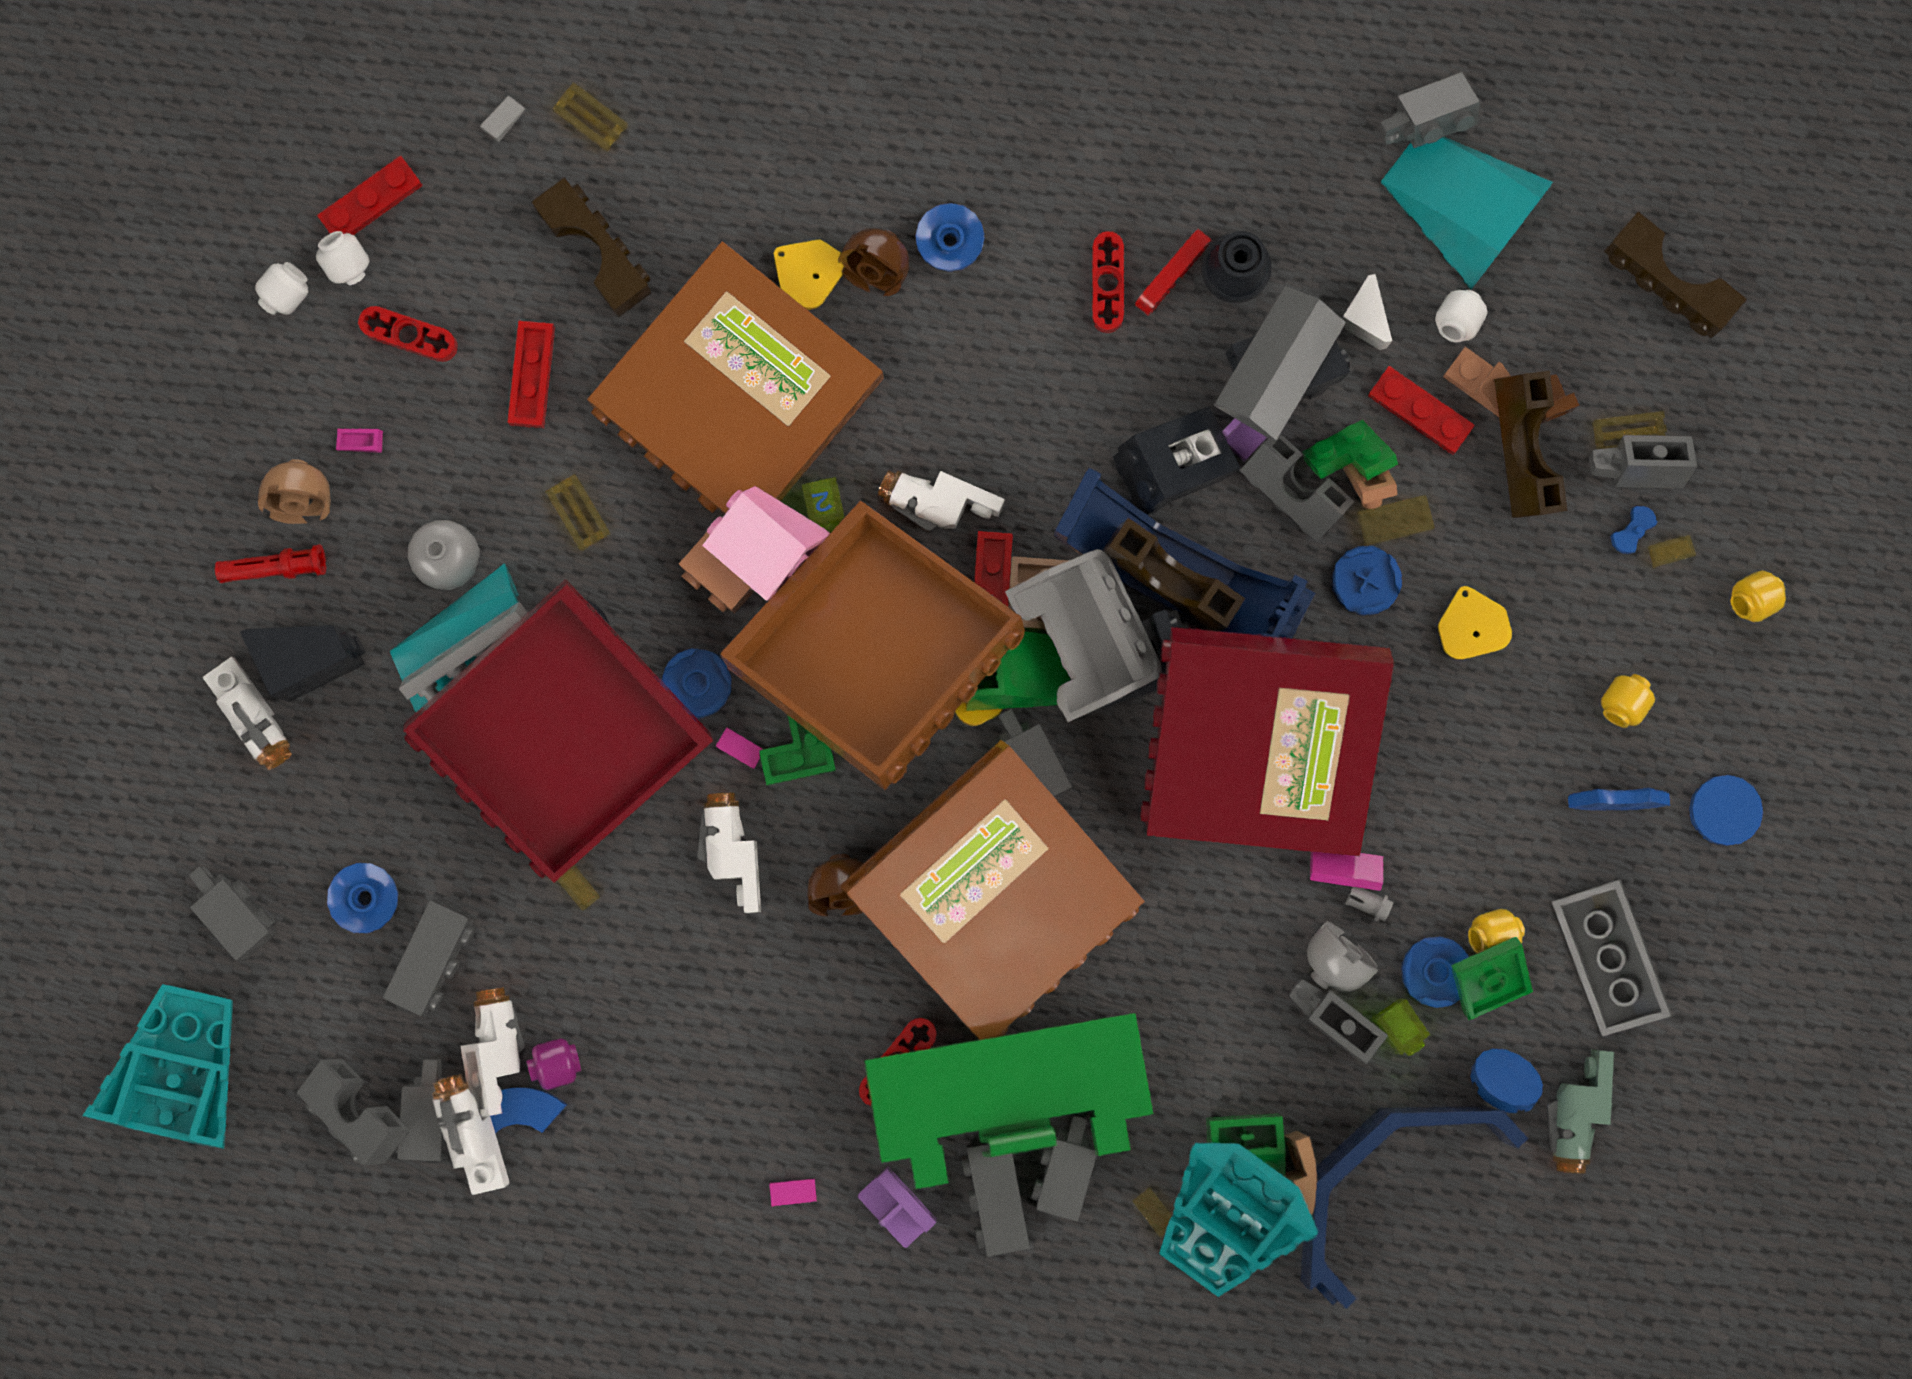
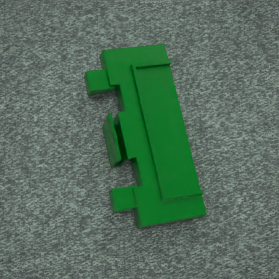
M1136 1013L864 1060L880 1162L884 1163L910 1158L915 1189L948 1183L942 1144H938L937 1140L939 1137L978 1131L980 1142L989 1143L990 1150L983 1151L982 1156H1002L1056 1146L1055 1131L1050 1124L1049 1118L1091 1110L1092 1117H1089L1095 1153L1101 1156L1131 1150L1125 1119L1153 1114Z

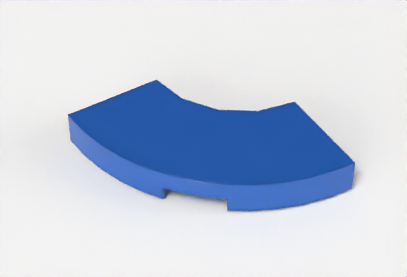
M1651 788L1636 790L1595 789L1570 794L1568 796L1569 808L1580 810H1639L1670 806V796L1665 791Z
M530 1087L507 1088L501 1090L502 1113L490 1117L495 1134L503 1127L514 1124L528 1125L542 1133L564 1110L567 1104L555 1095L540 1089Z

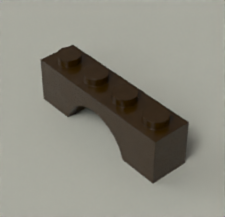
M564 177L531 203L557 238L578 235L590 239L600 248L602 263L599 274L593 283L616 315L621 317L652 293L647 284L651 281V278L639 263L633 266L627 259V256L631 253L619 237L614 240L606 231L610 226L598 210L592 213L585 203L589 201V198L577 183L571 186Z
M1638 211L1604 250L1609 255L1608 260L1617 269H1626L1635 276V282L1640 288L1647 292L1653 291L1663 299L1662 304L1667 310L1674 314L1680 313L1690 321V327L1701 336L1708 335L1710 338H1713L1725 327L1747 299L1720 277L1704 284H1692L1677 278L1668 269L1663 258L1662 245L1665 232Z
M1550 370L1494 379L1512 518L1568 511L1563 476L1554 472L1546 464L1539 446L1541 421L1547 411L1554 406Z
M1127 518L1117 527L1102 550L1110 557L1112 563L1211 631L1220 632L1227 628L1245 600L1244 597L1218 579L1198 574L1176 561L1162 548L1156 536L1130 518Z

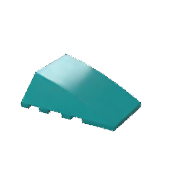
M1446 137L1416 148L1410 143L1381 181L1410 217L1412 216L1422 228L1421 231L1425 236L1432 240L1442 252L1443 257L1451 267H1454L1462 276L1463 281L1471 290L1553 183Z
M505 563L390 650L402 681L405 677L518 603L517 596L519 594ZM476 655L465 661L466 667L477 658ZM447 674L436 680L438 684L436 689L441 691L454 678H449ZM418 693L409 698L415 713L428 702L424 696L420 697Z
M162 984L138 1023V1030L130 1043H126L120 1053L121 1058L110 1076L107 1075L100 1086L101 1091L93 1104H89L83 1116L132 1130L197 1145L224 1149L233 1000Z
M1195 1143L1189 1156L1190 1161L1185 1169L1182 1179L1183 1183L1176 1198L1175 1209L1169 1220L1159 1254L1219 1297L1247 1280L1256 1270H1263L1280 1255H1287L1295 1250L1297 1245L1304 1240L1308 1242L1316 1237L1318 1230L1300 1188L1240 1144Z

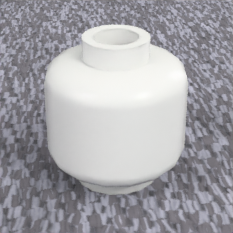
M336 231L325 236L319 242L316 259L330 281L337 284L346 282L347 285H353L364 278V270L369 264V258L354 235Z
M285 262L283 265L278 263L272 264L255 285V290L260 297L258 300L259 305L273 315L277 312L285 315L293 313L308 295L307 277L297 267L288 262Z
M1456 290L1446 296L1437 311L1435 321L1439 333L1445 339L1451 342L1468 341L1477 335L1486 319L1488 311L1480 295L1472 290Z

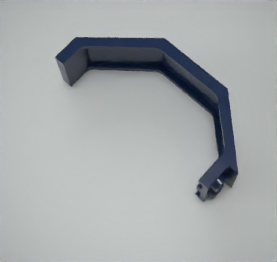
M1088 468L1055 530V538L1079 555H1084L1096 549L1103 550L1117 527L1127 518H1130L1156 536L1162 548L1176 561L1198 574L1218 579L1245 598L1228 627L1220 632L1293 638L1316 594L1305 588L1308 581L1297 575H1294L1291 580L1286 581L1240 566L1153 520L1100 480L1101 473ZM1113 563L1124 586L1172 611L1177 610L1178 614L1203 626Z
M1490 1106L1379 1108L1316 1167V1200L1311 1216L1318 1233L1316 1237L1308 1242L1306 1240L1303 1241L1300 1281L1309 1291L1316 1287L1332 1305L1339 1302L1347 1309L1356 1300V1297L1329 1269L1325 1262L1324 1252L1329 1195L1331 1190L1396 1129L1414 1126L1485 1123L1501 1142L1515 1148H1519L1528 1137L1504 1111Z

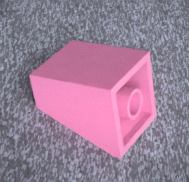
M754 486L744 492L738 490L726 504L729 508L728 512L723 518L719 516L709 526L707 533L710 536L702 546L768 601L830 533Z

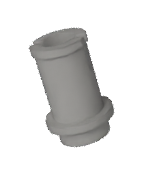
M1352 887L1351 893L1345 902L1346 905L1374 916L1373 920L1378 921V919L1385 921L1393 906V902L1388 900L1387 895L1381 897L1358 887Z

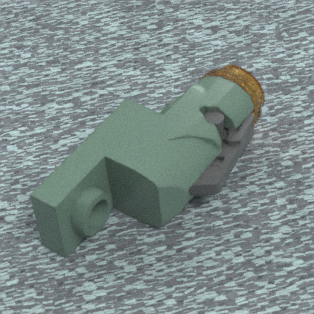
M1591 1049V1057H1586L1584 1063L1585 1078L1590 1079L1589 1085L1561 1083L1556 1094V1100L1546 1106L1551 1152H1553V1161L1557 1162L1556 1171L1586 1173V1165H1590V1152L1595 1134V1128H1592L1591 1123L1611 1125L1614 1052Z

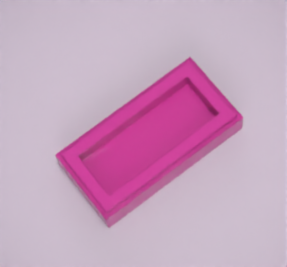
M1311 852L1310 880L1381 891L1383 885V856L1360 853V856Z

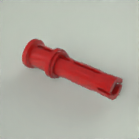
M321 544L313 545L312 549L293 551L292 548H285L280 554L216 561L215 575L219 583L280 575L288 579H295L299 574L316 573L319 576L326 573L325 552Z

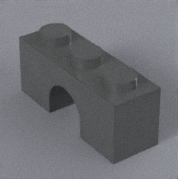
M1281 434L1275 442L1268 439L1240 471L1254 487L1259 488L1265 493L1279 510L1290 516L1305 534L1310 535L1318 542L1355 501L1329 478L1317 489H1308L1300 485L1294 476V465L1303 454Z
M343 1059L320 1060L297 1091V1094L306 1103V1108L328 1126V1132L350 1150V1155L356 1162L364 1166L386 1163L410 1130L387 1106L366 1108L359 1116L355 1108V1097L364 1081Z

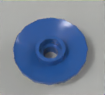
M953 203L937 205L926 212L918 223L915 235L917 249L924 261L935 269L948 272L962 270L974 263L982 252L985 239L983 226L976 214L965 206ZM946 236H954L957 240L953 246H947L943 241Z
M356 863L343 868L333 878L328 888L327 905L331 917L340 927L353 933H370L381 929L392 919L398 906V890L394 879L385 869L372 863ZM365 891L371 894V901L367 905H363L360 902V895Z

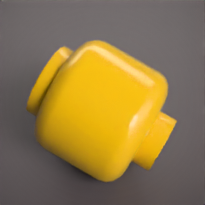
M1764 570L1754 572L1733 586L1730 600L1734 612L1743 619L1752 622L1763 621L1784 607L1786 601L1784 583L1772 573Z
M1632 674L1631 677L1625 675L1617 676L1601 698L1605 718L1622 728L1639 725L1655 703V697L1650 690L1651 684L1649 681L1637 674Z
M1497 909L1474 918L1468 931L1470 945L1477 954L1516 936L1522 943V937L1525 935L1522 921L1506 909Z

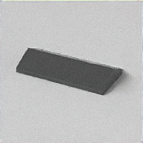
M1285 286L1214 406L1275 442L1346 322L1320 299Z
M1621 879L1594 886L1552 901L1602 1036L1672 1016Z

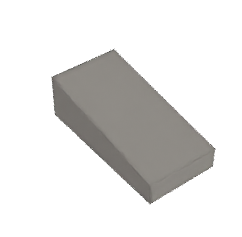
M508 96L480 127L499 142L526 109Z

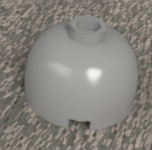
M434 520L422 525L413 534L408 545V561L412 572L422 583L435 589L452 590L464 585L474 576L480 550L475 537L464 526L450 520Z
M1326 921L1314 934L1307 948V959L1314 970L1310 975L1324 989H1327L1329 986L1339 991L1348 992L1359 989L1377 973L1378 966L1359 944L1356 947L1344 936L1339 937L1345 933L1341 928Z

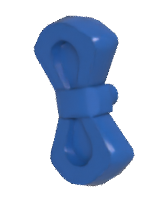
M1645 506L1632 507L1630 523L1627 524L1624 530L1613 532L1610 536L1614 548L1624 554L1635 553L1638 539L1644 535L1645 531L1655 527L1657 524L1654 512Z

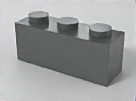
M430 900L383 999L419 1016H427L430 1011L436 1012L444 998V993L440 990L446 978L451 980L459 967L460 960L456 959L461 947H467L474 936L476 928L472 927L475 918L439 901Z
M989 1143L967 1145L968 1154L961 1155L965 1177L972 1176L975 1189L968 1191L972 1213L979 1212L981 1226L975 1227L978 1248H986L987 1257L1030 1249L1012 1154L984 1157L982 1152L990 1150Z

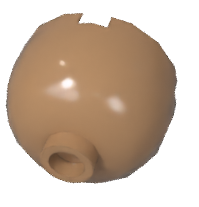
M290 460L289 462L272 467L261 481L258 507L262 512L263 508L270 511V518L287 524L307 523L301 516L320 515L321 521L330 513L329 483L321 471L305 461ZM309 499H313V502L309 505Z

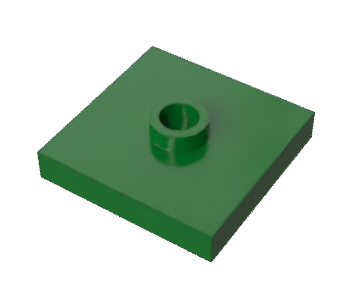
M1517 936L1451 965L1462 1010L1468 1020L1479 1017L1533 992L1523 946Z

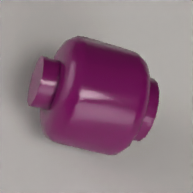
M563 1038L535 1045L532 1049L533 1059L526 1061L531 1082L539 1080L540 1086L545 1090L571 1084L576 1080V1073L581 1072L575 1044L569 1045Z

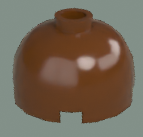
M866 228L859 231L848 240L838 258V264L842 262L844 266L841 272L849 282L867 292H870L868 284L885 291L883 296H891L898 293L909 270L908 251L897 236L889 230Z
M836 854L829 857L828 861L819 865L812 872L808 882L807 900L809 910L817 915L827 917V910L846 909L842 916L864 913L840 886L864 863L850 858L847 854Z

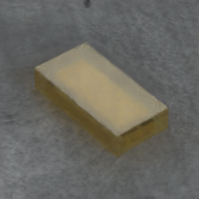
M1426 495L1357 513L1365 546L1435 529Z

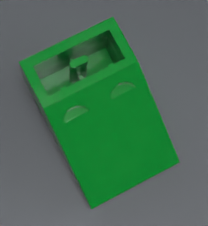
M1025 631L1020 644L1013 650L1009 649L1001 658V663L997 670L991 676L986 675L977 685L978 688L975 695L966 702L967 711L1058 705V688L1069 682L1070 676L1063 667L1060 655L1049 635Z
M1273 1113L1206 1118L1208 1143L1240 1144L1285 1177L1283 1116Z

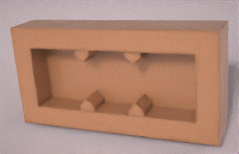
M1352 463L1343 467L1364 508H1378L1382 505V499L1397 495V484L1388 470L1367 481Z

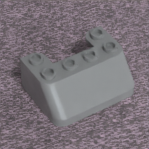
M1096 549L1047 569L1005 591L1010 601L1011 609L1016 614H1019L1022 619L1031 620L1041 616L1046 632L1052 639L1060 655L1061 663L1071 678V681L1061 685L1057 691V704L1064 713L1067 722L1158 679V675L1161 673L1160 660L1110 557L1104 551Z

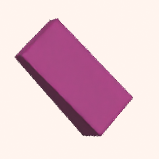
M338 429L336 450L382 453L383 431L379 429Z
M729 728L725 729L716 744L717 748L755 769L761 759L759 751L764 750Z
M815 1178L771 1182V1206L816 1202Z

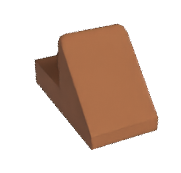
M1465 347L1443 377L1499 417L1494 379L1511 375L1502 363L1498 362L1493 367Z

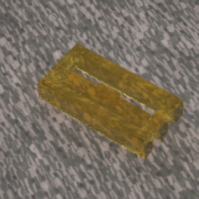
M574 82L552 108L556 114L606 152L611 148V144L620 137V133L628 127L624 120ZM576 94L614 123L615 127L610 129L571 98ZM567 104L569 107L575 110L578 114H580L582 117L588 120L591 124H593L595 127H597L599 130L605 133L607 137L605 139L600 137L597 133H595L584 123H582L580 120H578L576 117L570 114L567 110H565V105Z
M1664 411L1594 420L1592 425L1596 450L1617 447V445L1604 446V441L1621 439L1623 435L1644 436L1657 434V436H1666L1667 427L1663 422L1665 418ZM1655 421L1656 425L1602 433L1601 429Z
M576 474L545 491L581 552L590 545L598 543L602 538L611 535ZM569 486H575L600 529L598 532L594 533L569 491ZM562 491L587 533L588 538L582 540L557 498V493Z

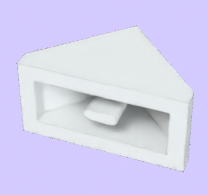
M1373 274L1367 277L1342 317L1346 322L1343 328L1377 349L1382 350L1389 346L1392 338L1376 275Z

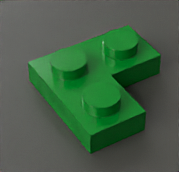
M1363 419L1302 451L1306 464L1320 479L1350 463L1367 481L1398 465L1396 454Z
M789 715L788 719L793 743L759 751L767 786L836 771L832 749Z

